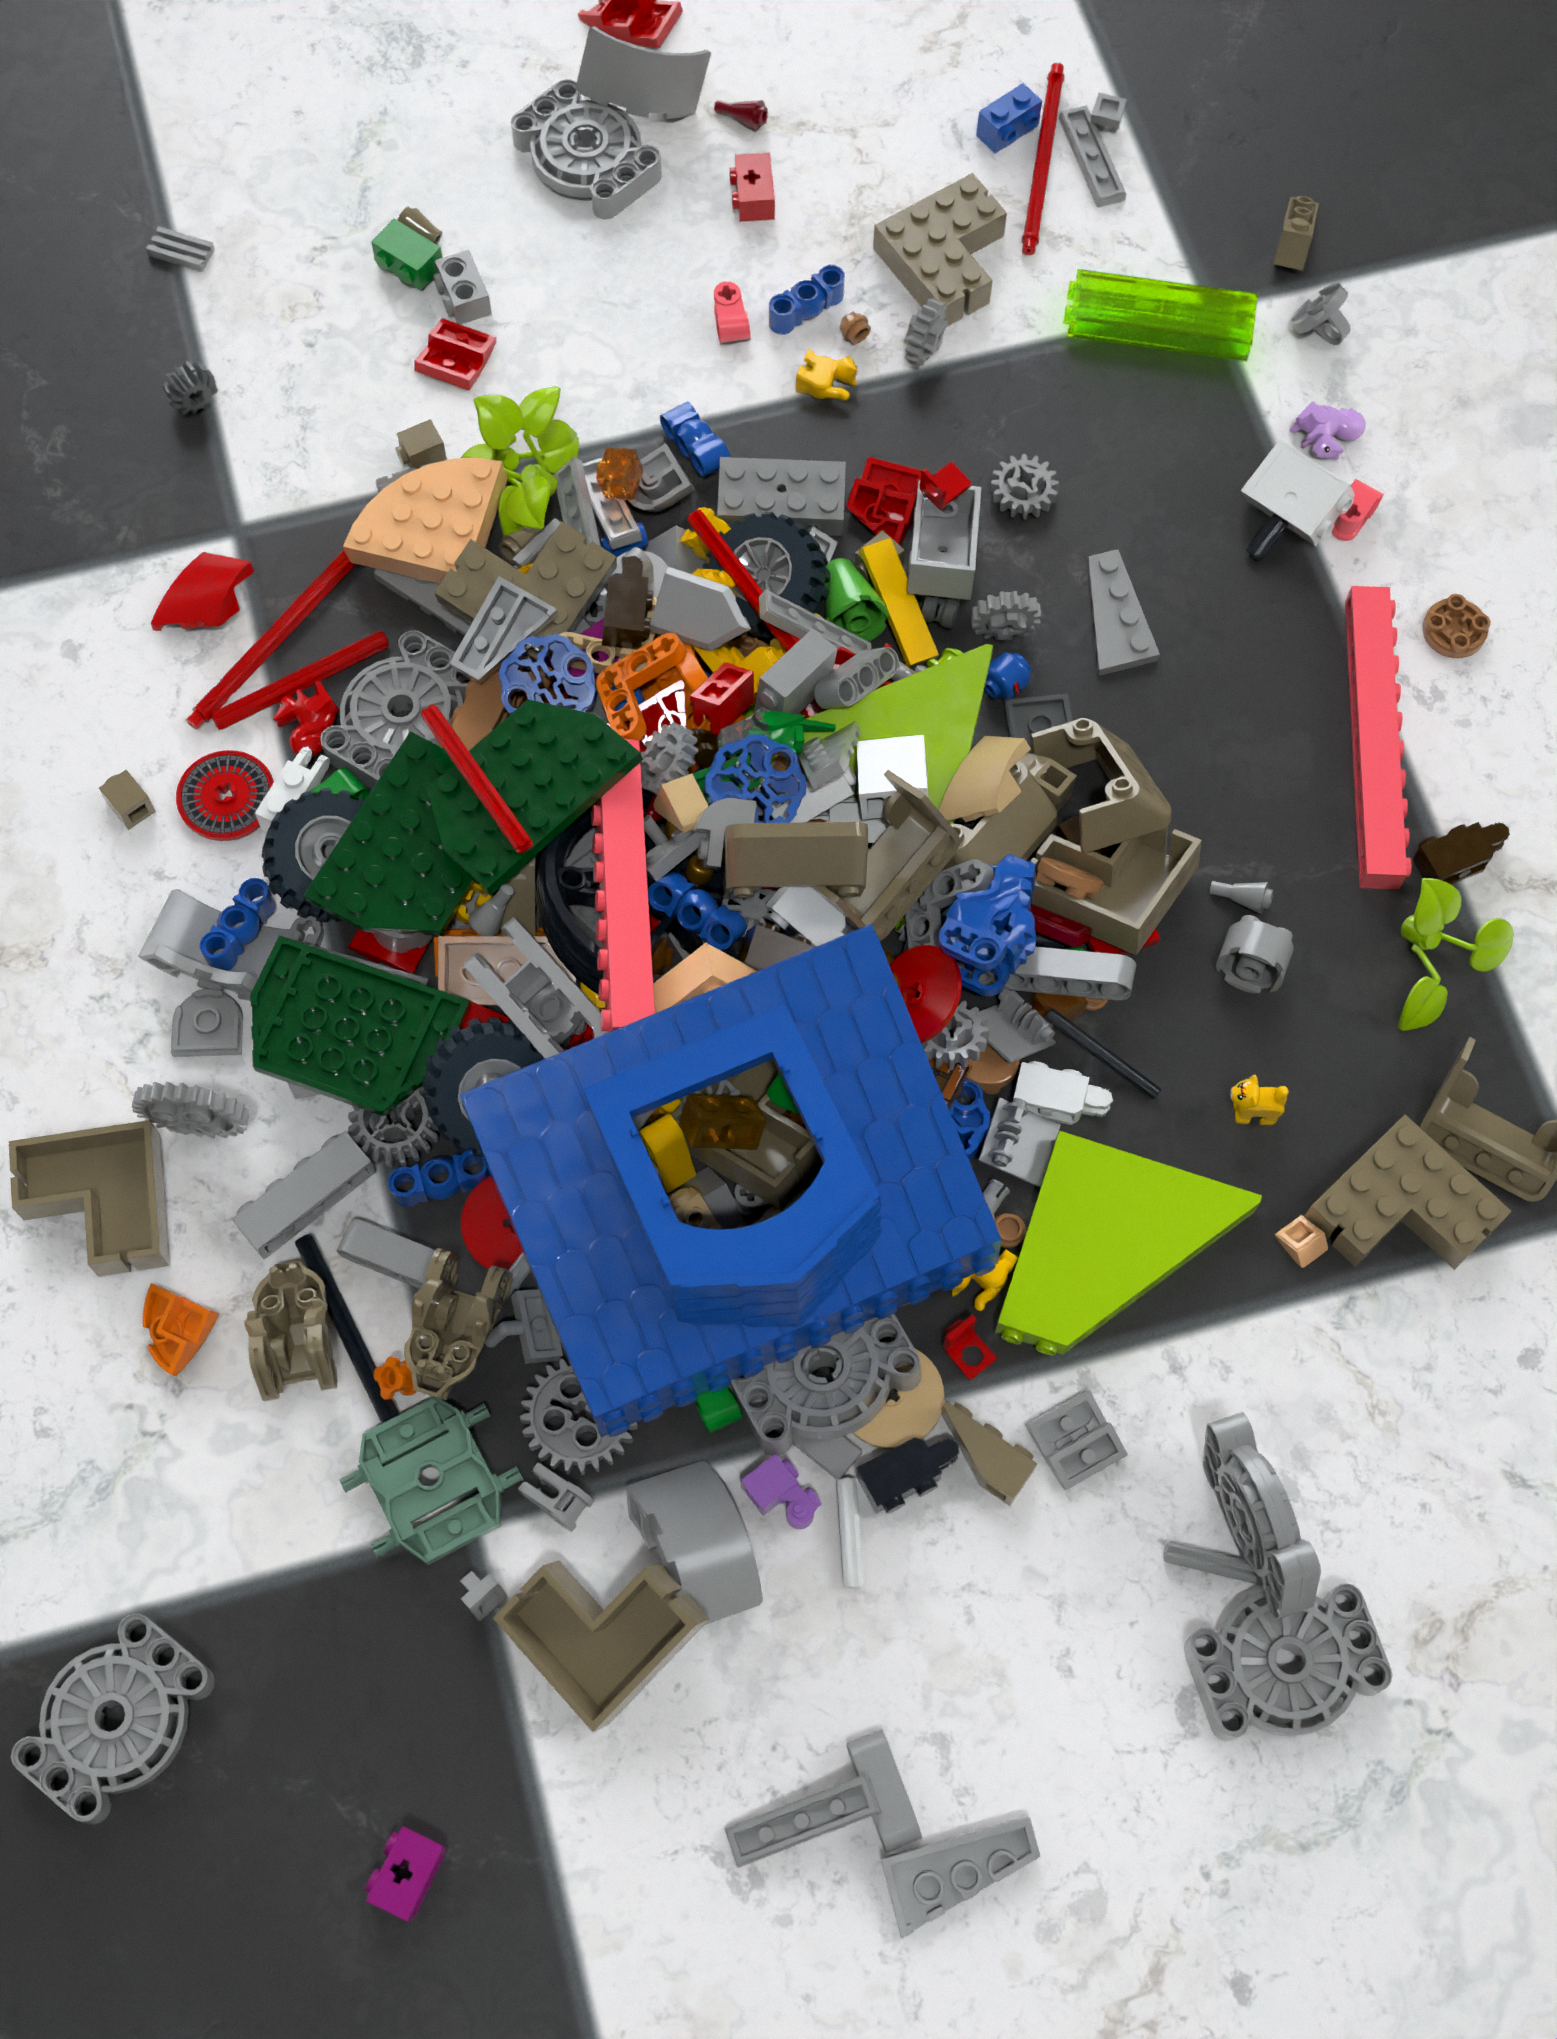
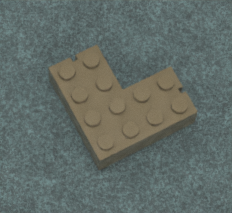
M971 173L875 224L873 249L921 307L926 305L928 299L931 298L945 303L947 308L944 320L947 321L948 327L963 318V311L968 316L990 304L993 280L971 254L1004 237L1007 212L992 195L988 196V190Z
M561 521L526 575L470 539L454 563L457 571L450 569L434 593L437 602L472 624L495 581L500 576L558 610V616L535 637L550 636L552 634L559 635L564 632L573 633L616 569L617 557L593 541L587 546V538ZM533 647L528 648V655H530L532 662L539 660L537 654L541 652V649L535 651ZM551 651L549 659L546 662L548 667H550L551 665L550 659L552 657L553 651Z
M1167 826L1162 830L1123 841L1112 857L1108 858L1093 851L1083 854L1081 846L1050 834L1037 851L1036 859H1031V862L1035 864L1036 876L1040 859L1047 857L1090 872L1099 877L1104 884L1100 893L1096 894L1095 898L1085 896L1084 899L1067 894L1065 892L1067 886L1057 883L1051 886L1036 880L1035 890L1032 891V904L1089 926L1093 929L1092 937L1137 955L1198 869L1202 840L1174 829L1171 834L1170 854L1167 855L1166 848L1169 828Z
M772 1059L727 1078V1081L740 1091V1096L754 1098L767 1120L757 1150L691 1147L684 1132L683 1135L691 1156L781 1211L799 1191V1180L806 1183L822 1165L823 1161L808 1130L783 1116L782 1114L787 1109L777 1106L769 1099L767 1090L779 1073ZM718 1083L711 1085L713 1094L716 1093ZM724 1087L721 1095L727 1096L730 1093ZM705 1088L699 1090L703 1095H707ZM680 1106L671 1114L678 1125L681 1118Z
M1404 1115L1311 1205L1304 1217L1325 1233L1326 1240L1339 1225L1343 1231L1338 1235L1332 1246L1354 1267L1402 1221L1455 1270L1512 1211L1407 1115Z
M150 1120L9 1141L10 1171L15 1176L10 1178L12 1208L23 1220L84 1211L88 1266L98 1277L130 1272V1265H133L137 1271L169 1266L160 1134Z
M560 1560L542 1565L520 1589L522 1592L515 1594L493 1617L496 1623L592 1732L609 1725L710 1620L688 1594L683 1596L677 1594L682 1588L660 1563L644 1568L603 1610Z

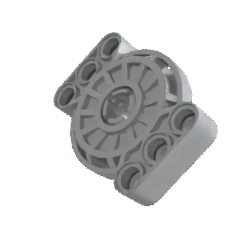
M562 79L512 116L511 129L514 147L521 152H531L532 165L537 176L548 187L570 197L592 198L593 213L600 219H611L661 180L660 151L651 145L642 146L640 131L635 121L626 112L609 103L605 107L592 100H581L580 93L575 90L577 82L572 79Z
M416 630L407 631L400 636L398 640L400 657H390L377 661L363 669L352 679L343 694L340 705L341 725L330 726L321 734L320 741L325 756L330 758V764L338 769L348 768L364 785L373 789L410 731L436 745L439 744V741L424 722L421 711L430 704L436 705L450 726H452L451 720L454 710L457 706L461 707L465 700V691L468 683L463 684L462 682L471 680L452 669L449 664L455 654L454 651ZM414 649H419L418 652L410 653ZM438 665H446L442 668H435ZM413 706L412 711L404 717H396L391 713V710L395 713L406 710L410 711ZM344 744L339 748H332L334 745ZM362 760H370L366 764H358Z
M895 1314L884 1319L872 1318L864 1322V1326L853 1333L845 1334L843 1331L831 1336V1340L821 1347L813 1349L811 1346L801 1349L797 1351L798 1355L787 1362L778 1363V1361L767 1364L764 1366V1370L755 1376L733 1379L730 1381V1387L761 1448L771 1456L775 1453L777 1456L784 1455L791 1448L793 1434L805 1438L823 1440L840 1438L858 1431L870 1423L880 1412L890 1394L891 1387L907 1392L919 1385L921 1381V1366L915 1348ZM883 1337L895 1338V1341L889 1344L880 1342ZM903 1365L913 1368L907 1373L896 1371L897 1368ZM822 1366L835 1369L832 1373L833 1382L828 1383L825 1377H816L812 1373ZM759 1399L767 1402L761 1408L750 1406L752 1402ZM772 1430L783 1431L782 1435L777 1438L767 1437V1434Z
M1241 1412L1208 1423L1206 1425L1203 1452L1204 1472L1212 1489L1219 1491L1221 1494L1229 1525L1242 1554L1253 1571L1262 1577L1265 1596L1271 1612L1276 1619H1281L1312 1608L1315 1604L1321 1574L1317 1554L1309 1541L1301 1539L1298 1523L1288 1495L1272 1465L1262 1454L1258 1453L1254 1432L1247 1416Z
M1348 1583L1335 1587L1325 1596L1324 1601L1316 1596L1315 1604L1312 1608L1281 1619L1275 1618L1268 1603L1261 1607L1255 1604L1260 1600L1266 1599L1265 1591L1246 1599L1229 1615L1219 1633L1214 1629L1200 1628L1186 1640L1184 1645V1654L1210 1728L1216 1737L1224 1741H1233L1245 1734L1250 1724L1273 1735L1295 1737L1312 1734L1332 1724L1350 1705L1356 1691L1364 1696H1374L1388 1688L1393 1676L1365 1599L1357 1587ZM1336 1595H1343L1348 1598L1351 1603L1350 1612H1343L1337 1607L1335 1602ZM1244 1610L1246 1618L1237 1627L1231 1626L1237 1615ZM1351 1631L1359 1632L1365 1640L1363 1649H1358L1351 1644L1349 1639ZM1202 1638L1210 1643L1212 1646L1211 1656H1201L1196 1651V1639ZM1280 1648L1290 1651L1295 1657L1301 1656L1302 1662L1298 1664L1296 1674H1286L1279 1669L1276 1663V1654ZM1365 1667L1372 1668L1377 1672L1379 1677L1377 1686L1368 1684L1364 1679L1363 1672ZM1210 1675H1217L1223 1679L1225 1683V1692L1223 1694L1214 1693L1208 1685ZM1339 1697L1344 1698L1341 1704L1339 1705L1338 1709L1333 1714H1331L1329 1707L1332 1706L1338 1700ZM1224 1712L1233 1713L1237 1717L1239 1722L1237 1731H1229L1223 1726L1221 1718ZM1315 1717L1320 1721V1723L1314 1726L1300 1728L1301 1722ZM1269 1720L1274 1723L1286 1724L1287 1728L1277 1727L1275 1725L1267 1723L1266 1721Z
M133 1613L122 1619L117 1632L120 1644H107L92 1648L75 1657L59 1671L49 1686L41 1706L40 1737L28 1736L22 1738L12 1749L11 1760L15 1768L69 1816L85 1824L95 1825L107 1818L111 1809L109 1794H119L138 1789L154 1780L171 1764L181 1748L187 1731L189 1714L187 1699H204L214 1689L215 1678L211 1670L156 1623L142 1614ZM145 1624L147 1628L145 1637L139 1642H132L131 1634L134 1628ZM173 1648L175 1654L172 1662L166 1666H160L158 1660L161 1652L164 1649ZM105 1655L104 1657H101V1658H98V1659H94V1658H96V1657H98V1656ZM201 1671L202 1682L200 1686L196 1689L188 1690L186 1686L188 1676L193 1672ZM122 1705L125 1711L122 1725L116 1730L105 1731L104 1717L106 1714L102 1712L103 1708L106 1706L112 1708ZM38 1746L41 1751L40 1759L35 1765L29 1767L26 1762L27 1754L33 1747ZM66 1770L69 1776L68 1783L62 1790L56 1791L54 1779L58 1773ZM143 1773L142 1776L135 1780L124 1783L125 1779L133 1778ZM94 1795L97 1800L96 1808L90 1815L85 1816L81 1809L82 1803L85 1798Z

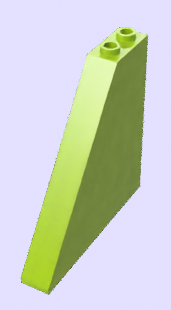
M985 644L876 689L852 706L830 708L806 718L835 724L836 729L834 732H803L805 742L815 737H819L822 740L855 721L861 731V735L857 737L858 741L924 735L929 799L939 810L944 794L954 774L971 750L993 653V645ZM857 745L853 746V754L849 756V765L857 777V783L854 784L855 791L850 797H859ZM778 755L771 757V766ZM955 819L952 820L949 824H954Z
M1059 1130L995 1333L1001 1334L1003 1340L1013 1344L1025 1342L1034 1345L1037 1351L1046 1355L1055 1356L1056 1353L1064 1355L1252 1215L1260 1204L1262 1195Z

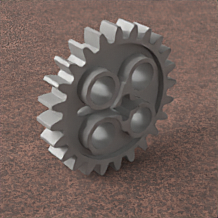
M153 1082V1086L144 1084L143 1087H137L132 1102L133 1112L138 1113L137 1117L146 1118L145 1121L150 1120L152 1123H157L156 1127L158 1128L166 1127L170 1132L183 1135L193 1133L198 1137H202V1135H207L211 1138H215V1135L227 1138V1135L236 1137L237 1133L243 1134L244 1130H246L249 1119V1109L244 1108L245 1104L237 1103L236 1098H226L225 1093L216 1094L213 1089L199 1087L198 1085L187 1087L184 1083H180L179 1086H176L170 1082H166L165 1085Z
M562 1358L560 1359L559 1370L555 1371L550 1365L546 1366L549 1375L546 1379L540 1375H535L536 1382L539 1385L538 1388H526L528 1395L533 1399L521 1402L522 1408L530 1411V1413L520 1416L521 1423L530 1424L522 1432L525 1438L535 1437L529 1443L531 1451L542 1448L538 1455L541 1462L550 1456L552 1457L551 1468L553 1470L562 1462L564 1463L566 1474H570L573 1466L578 1465L581 1475H585L586 1466L592 1464L594 1470L599 1472V1461L604 1459L610 1466L613 1465L611 1453L614 1451L623 1456L625 1453L620 1443H632L633 1438L628 1432L615 1437H609V1435L601 1437L596 1424L588 1420L594 1421L582 1391L575 1398H566L562 1395L566 1386L570 1384L579 1386L571 1366H567ZM552 1400H556L575 1413L585 1409L588 1419L580 1417L577 1421H574L571 1411L553 1406L550 1403ZM553 1416H559L565 1420L562 1428L556 1431L548 1430L545 1427L548 1419ZM637 1422L629 1425L628 1430L637 1429ZM590 1431L597 1435V1440L591 1446H581L577 1442L579 1436L584 1432Z

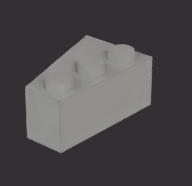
M498 576L449 664L452 669L482 684L501 667L503 660L509 657L518 642L530 636L535 637L558 616V610Z

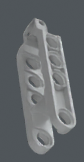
M514 916L501 929L514 941L513 943L528 958V961L508 980L504 982L477 952L463 963L466 969L523 1034L525 1033L526 1038L545 1059L565 1050L525 1005L550 982L553 984V988L573 1007L572 1009L593 1029L594 1038L606 1034L605 1031L600 1030L601 1011Z

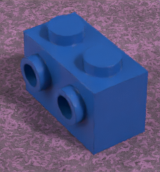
M1024 83L1020 84L979 111L976 136L996 154L1039 126L1042 100Z

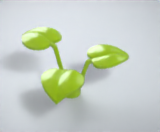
M557 386L536 390L527 395L519 405L523 416V426L521 429L524 430L523 438L538 464L526 466L521 474L505 468L508 476L522 482L521 487L514 489L510 493L506 503V512L511 520L526 528L544 529V518L549 498L554 494L558 486L557 478L546 471L548 464L542 460L530 438V435L536 438L540 437L552 423L561 389ZM477 444L469 448L461 458L494 460L495 450L487 444Z
M494 394L483 395L473 399L477 410L481 436L484 442L495 450L494 460L502 461L505 468L514 471L519 465V459L534 458L532 452L516 453L512 448H509L517 440L514 434L518 433L523 426L522 412L517 403L508 397ZM552 420L549 428L537 440L541 449L538 452L540 456H543V461L548 464L546 471L556 473L573 457L577 458L579 438L577 433L566 422ZM508 475L507 481L514 486L504 487L498 502L500 525L504 536L524 528L511 520L506 512V503L510 493L514 489L521 487V482Z
M1422 878L1421 894L1415 914L1409 916L1401 927V936L1414 944L1411 950L1418 954L1432 978L1429 976L1422 977L1410 991L1398 1024V1029L1402 1031L1417 1029L1431 1024L1440 1016L1447 1002V989L1439 985L1441 977L1423 950L1434 949L1439 945L1441 939L1473 951L1469 961L1470 966L1477 971L1484 972L1500 965L1507 957L1513 943V928L1508 921L1502 918H1493L1483 924L1476 934L1475 944L1467 943L1440 932L1444 929V924L1452 922L1457 917L1461 907L1460 892L1454 886L1442 880Z

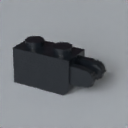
M914 1437L856 1468L855 1476L875 1513L877 1514L885 1510L886 1514H889L903 1507L906 1504L904 1499L915 1493L922 1497L934 1491L938 1487L936 1482L940 1481L942 1470L948 1468L950 1464L956 1463L960 1453L959 1444L953 1439L948 1438L947 1440L944 1439L943 1442L940 1441L928 1447L925 1440Z

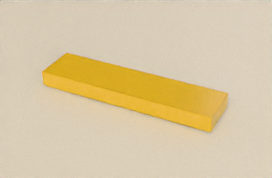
M891 538L862 547L860 554L876 593L887 606L889 611V618L887 617L907 667L918 665L932 658L935 659L939 655L914 594L907 593L908 579Z

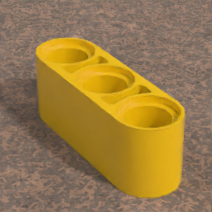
M671 1114L664 1115L638 1131L652 1163L661 1172L662 1186L666 1194L696 1177L685 1137Z

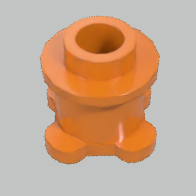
M390 1356L382 1367L375 1368L374 1379L380 1386V1395L383 1399H392L395 1392H400L406 1396H411L417 1392L413 1388L412 1374L405 1360L400 1362L397 1357Z

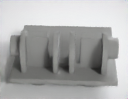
M1004 989L998 996V999L1001 1000L999 1004L978 1013V1017L985 1016L987 1019L986 1027L989 1028V1040L987 1043L1009 1063L1053 1046L1056 1043L1052 1039L1055 1034L1052 1030L1053 1025L1047 1022L1037 1010H1031L1032 1006L1029 1003L1024 1004L1025 1001L1015 990Z
M998 1098L978 1161L1040 1188L1061 1125L1029 1111L1026 1107L1027 1102L1023 1099L1014 1098L1013 1103Z

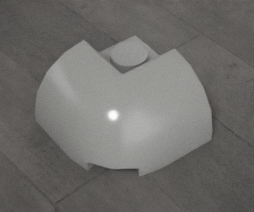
M666 443L641 460L636 455L610 472L624 497L634 507L642 511L657 513L671 507L695 491L691 481Z

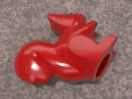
M320 681L316 682V694L308 698L300 689L297 690V701L291 696L283 697L278 705V711L273 717V720L278 722V727H283L295 721L299 722L300 725L292 731L289 737V747L296 755L299 754L303 747L313 750L312 757L323 750L320 741L321 734L326 728L333 725L336 715L340 712Z

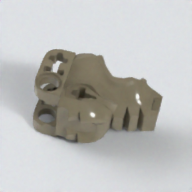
M437 1248L425 1275L427 1280L416 1292L412 1301V1330L410 1338L404 1345L406 1364L412 1374L414 1390L446 1400L452 1386L466 1379L474 1370L485 1340L495 1324L502 1306H505L513 1274L505 1268L492 1265L486 1275L481 1293L477 1292L475 1294L476 1297L456 1291L454 1289L459 1274L456 1273L459 1265V1256L451 1251Z
M300 1260L275 1264L274 1267L269 1269L268 1275L257 1286L252 1298L255 1310L249 1311L245 1320V1328L249 1335L248 1352L250 1366L261 1398L264 1402L279 1399L280 1393H283V1385L298 1383L304 1380L317 1379L322 1391L337 1388V1368L333 1359L332 1346L327 1336L328 1326L325 1323L326 1310L328 1309L325 1284L315 1272L306 1268Z

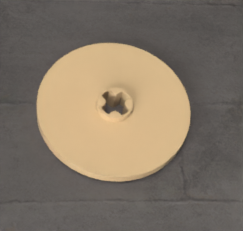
M915 1349L921 1366V1381L919 1385L907 1392L897 1390V1402L892 1399L885 1402L883 1408L870 1423L852 1433L859 1440L877 1448L893 1449L914 1437L922 1440L934 1429L942 1413L944 1387L935 1365L919 1350ZM903 1365L897 1368L896 1371L907 1373L913 1368Z

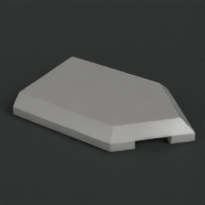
M668 567L663 577L651 619L650 631L661 635L675 633L684 643L713 651L731 639L751 630L746 617L743 616L736 602V597L731 587Z

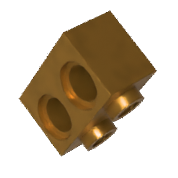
M689 1094L685 1101L679 1125L691 1147L757 1150L767 1120L753 1097Z

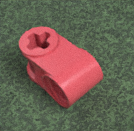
M732 282L719 283L714 289V314L719 342L726 343L750 339L749 320L744 309L739 287Z
M1357 479L1351 484L1355 494L1352 506L1345 514H1340L1333 523L1334 527L1331 533L1342 541H1349L1357 536L1365 522L1371 518L1384 495Z

